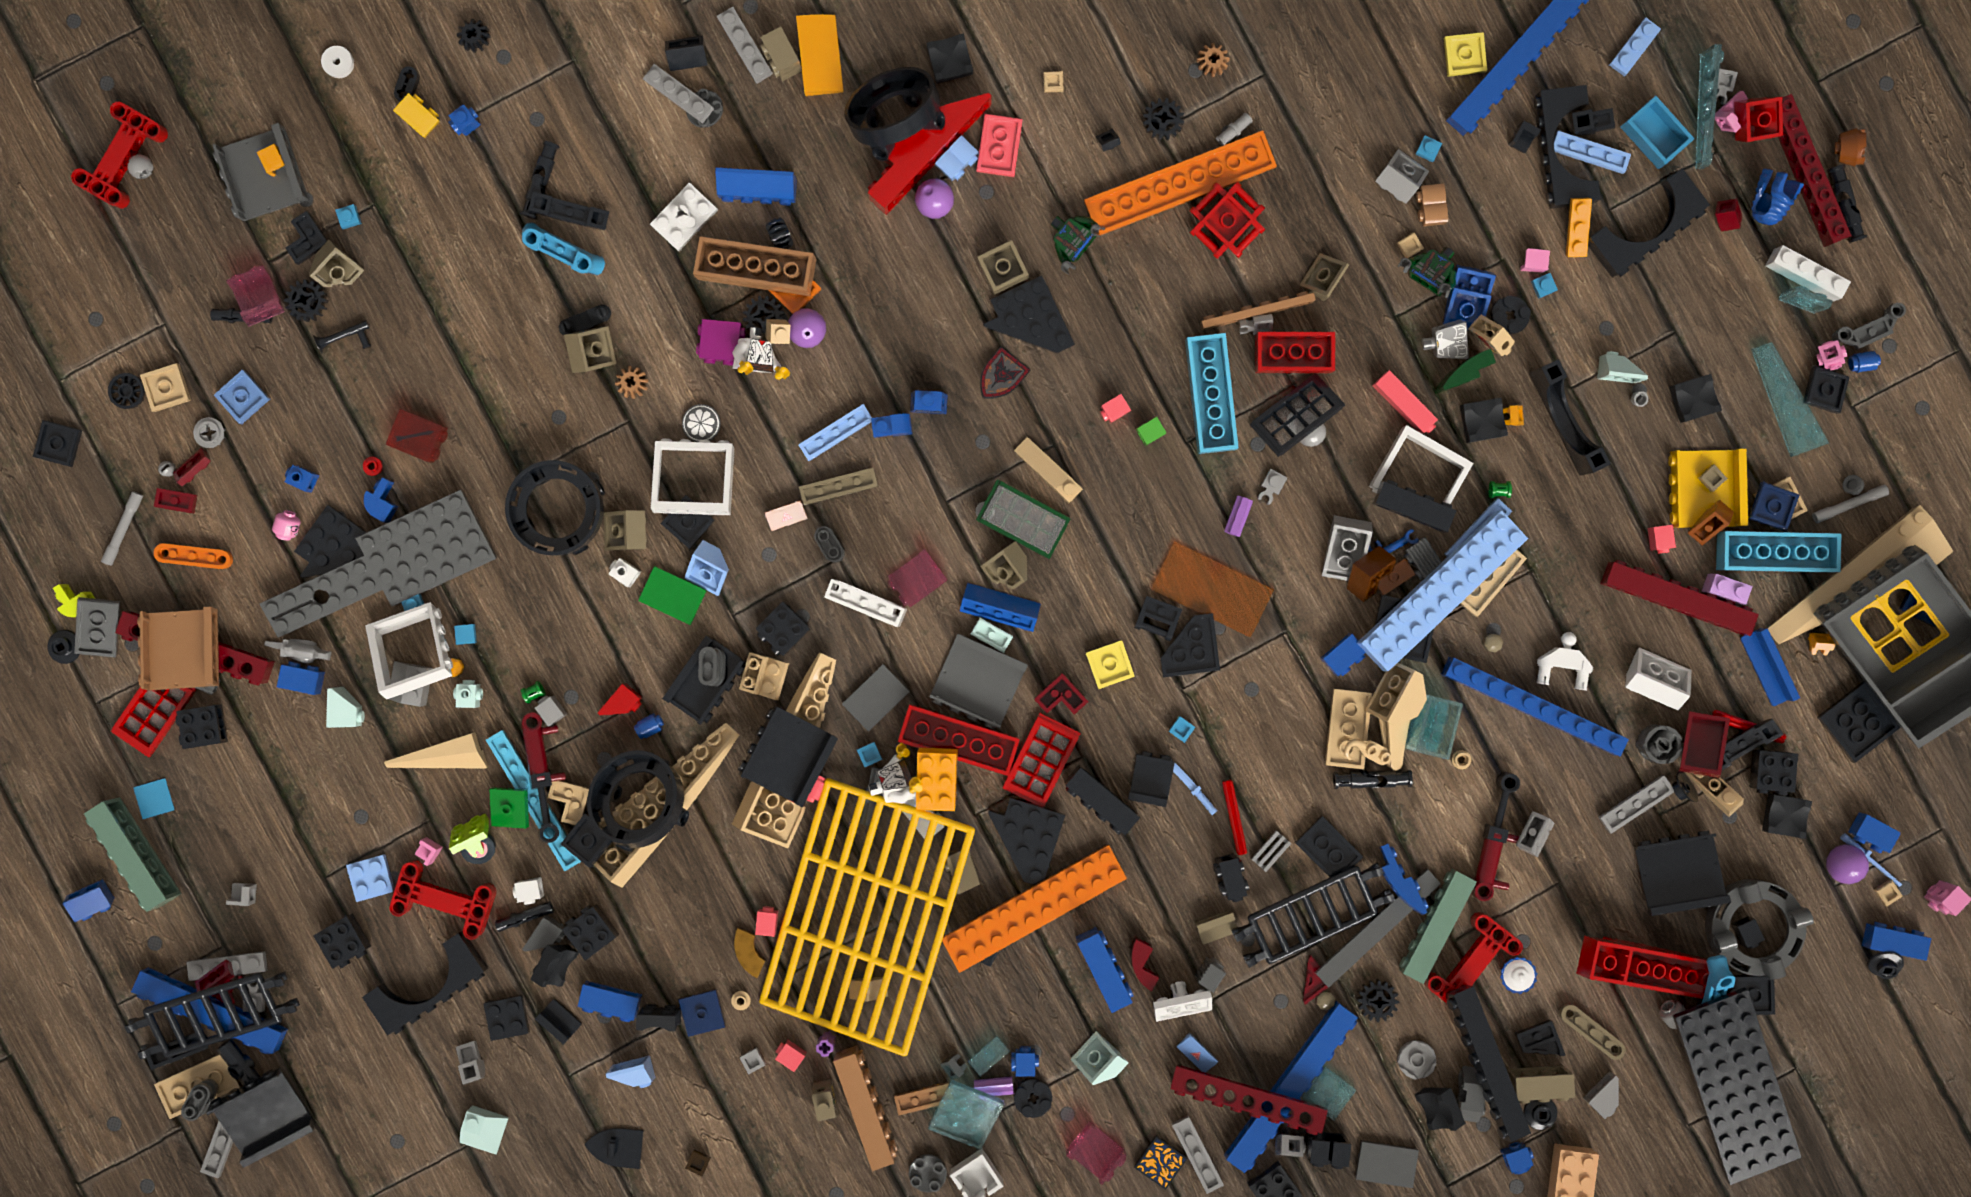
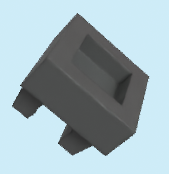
M959 1054L945 1059L940 1064L951 1080L963 1075V1071L967 1067L966 1063L960 1066L957 1064V1060L961 1057Z

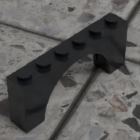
M1587 85L1541 90L1534 97V107L1538 113L1536 125L1537 128L1541 129L1538 142L1543 152L1541 155V164L1545 168L1543 181L1547 185L1546 202L1549 204L1550 209L1570 207V198H1591L1592 204L1601 200L1599 180H1584L1570 174L1560 164L1554 149L1555 132L1562 118L1570 112L1585 108L1589 104Z
M1683 168L1661 183L1668 198L1669 213L1664 228L1654 239L1646 242L1626 241L1614 235L1606 226L1589 237L1588 247L1612 278L1616 275L1621 277L1630 270L1628 267L1633 263L1636 266L1642 262L1647 252L1652 254L1660 248L1659 243L1663 240L1668 242L1676 236L1675 231L1678 229L1684 230L1691 225V219L1694 217L1698 219L1706 213L1705 209L1710 204Z
M1558 359L1530 372L1529 375L1579 476L1595 473L1611 465L1603 447L1595 445L1588 439L1570 410L1564 390V381L1568 376L1560 360Z
M463 931L442 944L448 956L449 972L445 985L436 996L422 1001L407 1000L395 995L383 983L362 997L387 1036L392 1032L396 1035L404 1030V1024L407 1022L413 1024L421 1018L419 1014L426 1011L428 1014L437 1008L436 1003L442 1000L444 1003L452 998L453 995L451 993L458 990L461 992L469 986L468 982L472 979L476 982L485 976L484 971L488 967L471 941L464 936Z

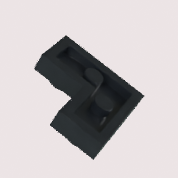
M305 211L291 221L301 238L287 246L286 250L297 265L316 254L328 241L308 211Z

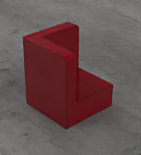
M1738 199L1718 201L1715 215L1720 231L1740 229L1742 212Z

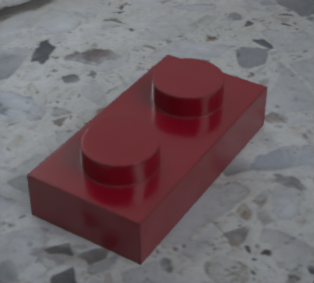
M200 448L173 472L175 480L179 485L184 486L192 481L200 470L208 466L211 460L207 451Z
M157 488L154 507L194 514L198 495Z

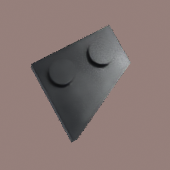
M1551 1019L1515 1033L1523 1053L1566 1055Z

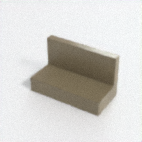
M1231 910L1195 922L1203 945L1232 935L1231 930L1237 928L1235 917Z

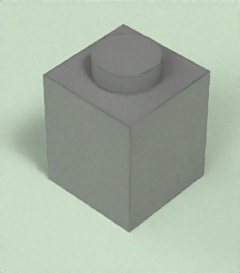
M546 695L538 701L539 705L535 707L548 727L554 725L567 715V712L555 696L548 697Z

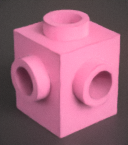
M1838 340L1825 342L1822 346L1818 347L1820 354L1816 356L1819 365L1824 364L1825 369L1835 370L1842 367V364L1845 363L1844 357H1847V352L1844 345H1839ZM1830 355H1835V356H1836V357H1833V358L1828 359Z

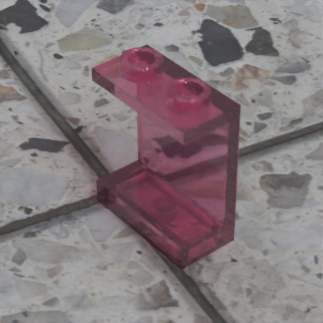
M263 265L253 267L245 273L236 274L226 280L241 309V317L248 327L285 312L269 273Z
M924 549L912 560L888 576L890 580L887 582L893 591L896 589L899 591L901 596L898 598L903 605L912 607L948 580Z
M1090 1121L1066 1150V1156L1072 1161L1073 1159L1077 1160L1098 1177L1101 1185L1105 1181L1109 1182L1117 1166L1121 1167L1126 1161L1125 1149Z

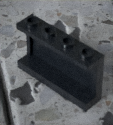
M706 635L662 699L695 719L698 724L708 723L713 716L711 711L715 706L718 708L724 700L723 694L725 691L729 692L735 684L733 680L736 675L740 676L743 673L746 661L711 636ZM704 647L719 648L725 653V681L720 686H708L699 681V653Z

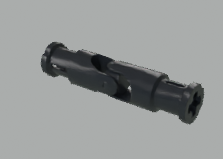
M543 141L542 143L544 146L541 155L537 158L531 183L525 195L526 202L523 211H520L521 215L531 219H537L536 213L529 211L532 193L534 191L545 194V188L555 164L553 160L556 151L560 148L559 145L549 141ZM542 170H545V177L539 174Z
M1842 164L1828 169L1827 172L1831 174L1834 195L1851 233L1849 243L1867 238V235L1864 234L1861 225L1863 221L1856 207V199L1850 179H1847L1844 168L1846 166ZM1846 192L1850 198L1842 200V194Z
M1385 770L1370 771L1368 773L1361 771H1350V773L1344 774L1333 773L1334 789L1339 787H1350L1351 789L1366 787L1395 788L1400 785H1407L1408 787L1413 785L1411 770H1407V772ZM1378 775L1384 777L1381 782L1377 778Z

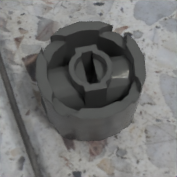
M1652 724L1643 729L1636 741V747L1642 757L1650 762L1659 764L1672 763L1680 756L1683 748L1681 746L1682 738L1675 729L1657 724Z

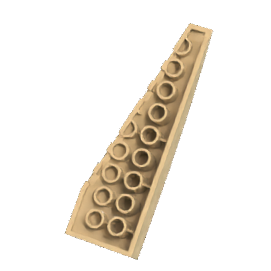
M727 723L710 734L701 745L697 744L692 748L693 751L688 755L679 758L677 763L672 766L677 771L683 784V808L686 810L708 783L739 736ZM658 777L653 778L644 785L640 792L632 794L627 802L615 807V811L612 813L617 823L626 829L637 830L651 825L660 816L665 806L666 793L661 780ZM602 817L600 825L604 828L607 824ZM665 837L649 846L633 848L632 852L621 849L612 842L594 866L610 882L623 887Z

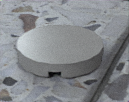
M1412 1040L1400 1048L1397 1055V1063L1400 1070L1406 1076L1412 1079L1428 1077L1434 1071L1436 1056L1434 1050L1427 1043L1421 1040Z

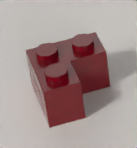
M1060 673L1034 697V700L1046 713L1062 701L1075 715L1088 703L1087 699L1063 673Z

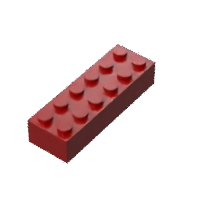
M909 704L898 742L916 748L958 749V761L1009 776L1020 741L1019 737L913 704Z

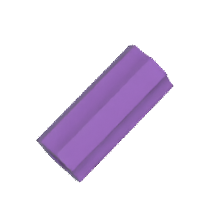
M1237 495L1224 532L1240 537L1253 503L1252 500Z
M831 1031L824 1032L818 1039L816 1052L821 1054L822 1057L829 1056L834 1050L836 1036L831 1034Z
M1012 1077L974 1080L975 1098L1014 1094Z

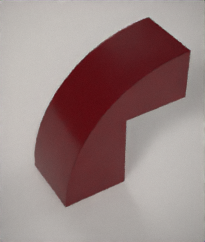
M1135 936L1130 952L1132 967L1139 981L1147 989L1153 991L1159 976L1144 967L1153 947Z

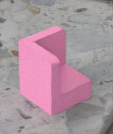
M1528 248L1525 254V263L1521 266L1520 270L1539 273L1547 271L1550 251Z
M425 837L419 841L420 846L415 855L425 860L424 865L428 866L435 861L443 847Z

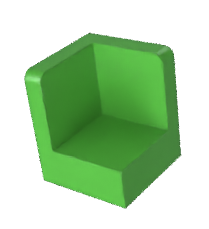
M1158 417L1136 429L1145 446L1166 434Z

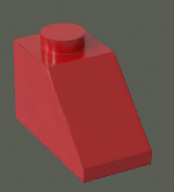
M623 683L599 710L598 714L613 715L630 713L631 711L636 712L642 705L640 701L643 697L627 683Z

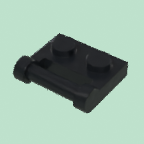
M1146 596L1134 628L1138 630L1141 628L1165 637L1167 641H1171L1182 609ZM1147 616L1170 625L1169 629L1165 630L1146 623L1144 618Z

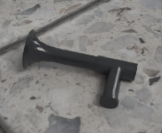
M367 321L327 337L319 338L313 335L315 343L322 354L323 349L330 343L354 334H358L363 349L371 347L364 330L370 328Z

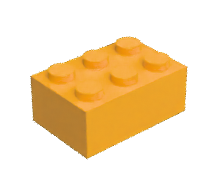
M918 749L917 778L921 780L922 791L916 792V810L955 811L958 749Z

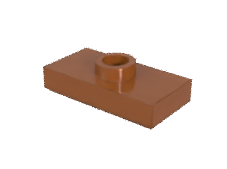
M1405 558L1395 564L1393 572L1380 580L1378 589L1382 595L1387 594L1416 575Z

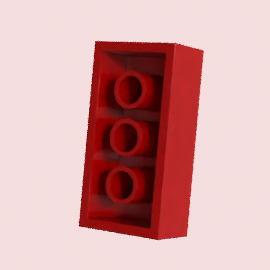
M1257 332L1255 334V373H1332L1335 371V332Z

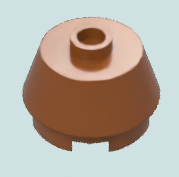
M1854 128L1839 134L1838 142H1835L1834 154H1837L1838 162L1853 167L1864 164L1865 156L1862 157V155H1864L1866 147L1865 129Z

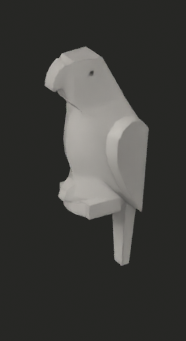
M283 639V642L265 641L264 644L265 646L279 649L281 657H289L303 663H312L318 658L330 661L331 651L320 649L317 643L313 641Z

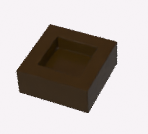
M694 1149L685 1169L703 1176L711 1157Z

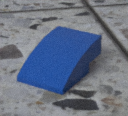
M1456 265V285L1449 293L1443 324L1462 319L1466 322L1468 330L1481 314L1486 317L1496 275L1493 272Z

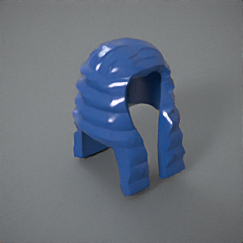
M1767 168L1763 169L1760 175L1758 187L1755 190V200L1752 202L1753 206L1751 209L1752 216L1757 222L1774 225L1782 221L1783 217L1787 215V211L1790 210L1791 205H1794V200L1797 199V194L1800 193L1804 184L1795 180L1786 181L1788 174L1777 172L1772 184L1771 194L1764 193L1773 173V170Z

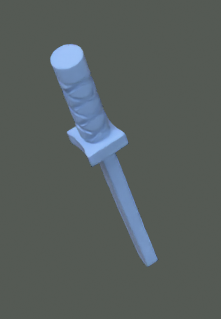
M1175 763L1173 772L1191 790V794L1201 801L1211 815L1218 810L1202 793L1201 787L1197 786Z
M1846 833L1840 837L1846 844L1860 848L1868 861L1890 880H1893L1898 887L1902 885L1870 857L1872 854L1870 850L1861 847Z

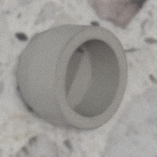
M1643 391L1634 392L1631 396V402L1635 406L1643 407L1648 402V395Z
M164 461L158 466L159 473L166 477L173 476V472L176 470L175 464L169 461Z

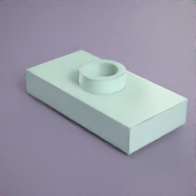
M979 618L971 632V635L1003 653L1013 638L1012 635L982 618Z

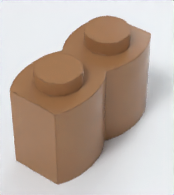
M1444 183L1420 186L1418 191H1416V202L1420 203L1418 221L1422 222V227L1446 224L1448 222V209Z

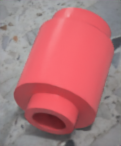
M818 777L807 801L812 803L814 800L819 801L825 778Z

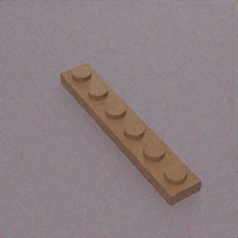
M1308 291L1296 294L1297 297L1290 299L1289 296L1279 298L1278 302L1275 303L1265 301L1259 303V307L1252 308V305L1242 307L1239 312L1234 313L1233 310L1223 312V316L1215 317V315H1209L1200 322L1201 331L1239 322V320L1251 319L1253 316L1267 315L1311 304L1316 300L1314 293L1308 294Z

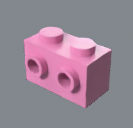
M1940 880L1936 885H1932L1924 896L1929 902L1928 906L1934 911H1941L1945 915L1951 914L1957 916L1971 901V898L1959 886Z

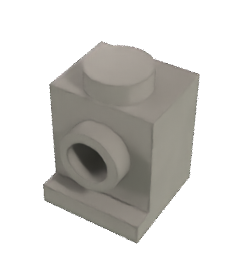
M1276 1135L1275 1155L1303 1157V1153L1306 1151V1143L1303 1136Z

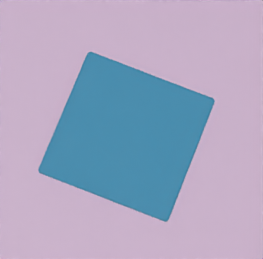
M165 778L133 788L142 819L174 810Z

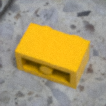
M408 93L393 111L422 137L426 138L439 124L440 121L437 119L439 115L431 107L427 110L422 105L424 101L416 94L411 96Z

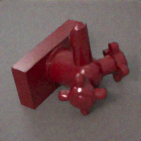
M225 959L195 981L197 992L232 981L231 978L235 976L232 963ZM233 989L227 990L234 1004L235 1001L232 993ZM219 993L212 995V997L221 1001V1003L223 1004V1001Z

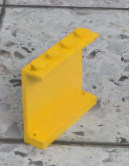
M1747 449L1671 451V455L1668 458L1669 466H1671L1669 502L1672 505L1670 523L1673 525V528H1692L1703 513L1719 500L1734 511L1732 520L1727 527L1748 526ZM1711 465H1715L1728 478L1714 492H1710L1698 479Z

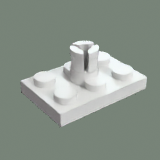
M688 183L650 225L676 250L680 251L718 209L691 183Z
M1183 981L1170 985L1173 998L1163 997L1153 1002L1156 1022L1212 1010L1211 991L1198 990L1194 994L1188 995L1186 984Z

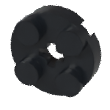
M1506 296L1498 300L1490 311L1491 320L1504 327L1509 335L1519 333L1525 329L1531 314L1527 304L1516 296ZM1512 311L1515 316L1514 319L1507 320V314L1505 313Z
M1037 1078L1023 1080L1018 1085L1014 1094L1015 1106L1024 1117L1037 1118L1043 1116L1051 1108L1052 1092L1050 1087ZM1031 1093L1039 1097L1034 1103L1028 1100Z

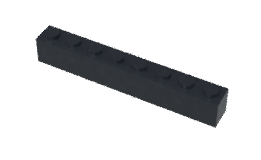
M1464 985L1446 993L1448 1007L1455 1016V1025L1462 1034V1043L1468 1049L1469 1061L1475 1067L1476 1079L1484 1090L1482 1092L1483 1097L1491 1108L1490 1115L1498 1126V1135L1505 1141L1514 1142L1531 1134L1474 986Z

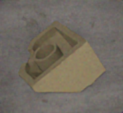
M328 240L316 253L309 276L323 287H332V285L337 284L351 285L363 273L364 269L342 249Z
M1016 541L980 566L991 582L1006 584L1008 588L1013 590L1027 581V556Z

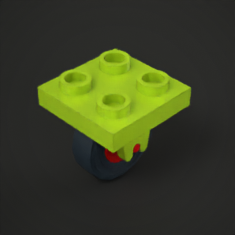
M486 813L473 817L463 825L458 824L451 830L449 850L452 854L461 851L463 858L472 864L486 863L493 857L496 843L494 838L488 833L489 818Z

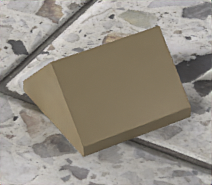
M1320 253L1299 286L1309 293H1314L1320 300L1325 301L1331 295L1349 264Z

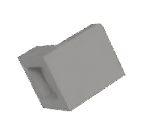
M233 883L231 899L226 900V905L250 906L255 904L257 884Z

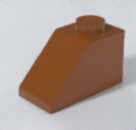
M1719 500L1703 513L1688 531V534L1701 545H1704L1730 524L1734 511Z

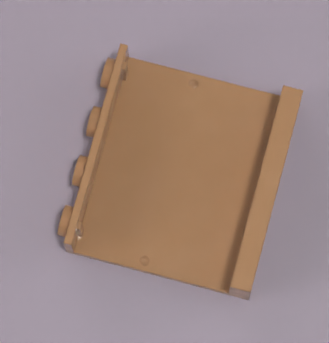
M203 607V610L160 613L140 611L137 624L140 628V636H138V646L140 647L138 664L141 667V674L138 677V682L141 689L149 691L219 686L218 609Z

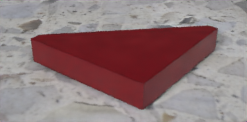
M1311 954L1308 956L1303 1003L1305 1005L1328 988L1314 973L1320 966Z

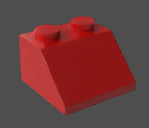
M1781 96L1752 98L1734 102V114L1737 116L1738 123L1741 126L1735 132V141L1752 142L1783 136Z

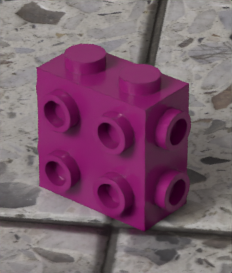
M702 319V324L698 325V335L701 337L700 343H697L696 354L706 364H715V361L723 362V365L733 366L734 356L732 352L738 344V340L745 338L746 329L743 328L741 322Z

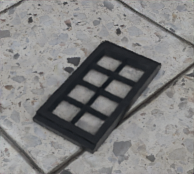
M1316 373L1253 420L1250 427L1279 457L1342 410L1345 403Z

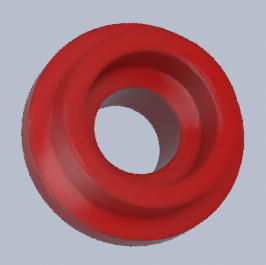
M377 457L365 459L363 470L367 475L376 476L381 473L383 464ZM371 463L375 464V468L373 470L369 468V465Z

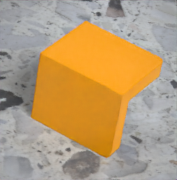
M275 144L257 152L266 173L273 177L276 176L275 170L285 165L279 148Z

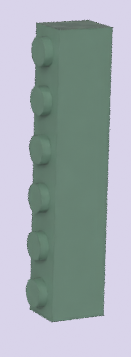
M1454 869L1446 873L1443 879L1444 885L1441 889L1437 890L1433 906H1429L1427 909V917L1424 923L1422 922L1419 925L1416 939L1410 942L1409 952L1406 957L1402 958L1399 967H1401L1400 971L1422 984L1425 983L1477 882Z

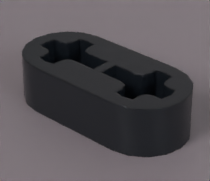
M407 66L400 72L394 89V97L399 102L405 98V96L402 98L399 95L400 92L405 91L411 96L416 92L420 75L415 68ZM412 72L414 78H410L408 81L406 75Z

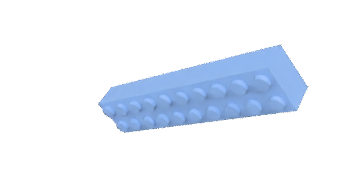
M1502 510L1494 512L1433 572L1366 633L1357 644L1382 671H1389L1528 538Z

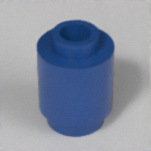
M1875 351L1856 353L1848 359L1850 371H1855L1856 373L1877 370L1881 364L1880 355L1876 354Z
M652 713L638 721L634 729L640 739H647L663 730L662 725H664V722L660 715L656 716Z

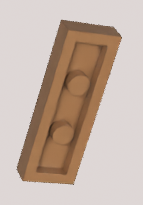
M950 1081L894 1095L898 1116L954 1102Z

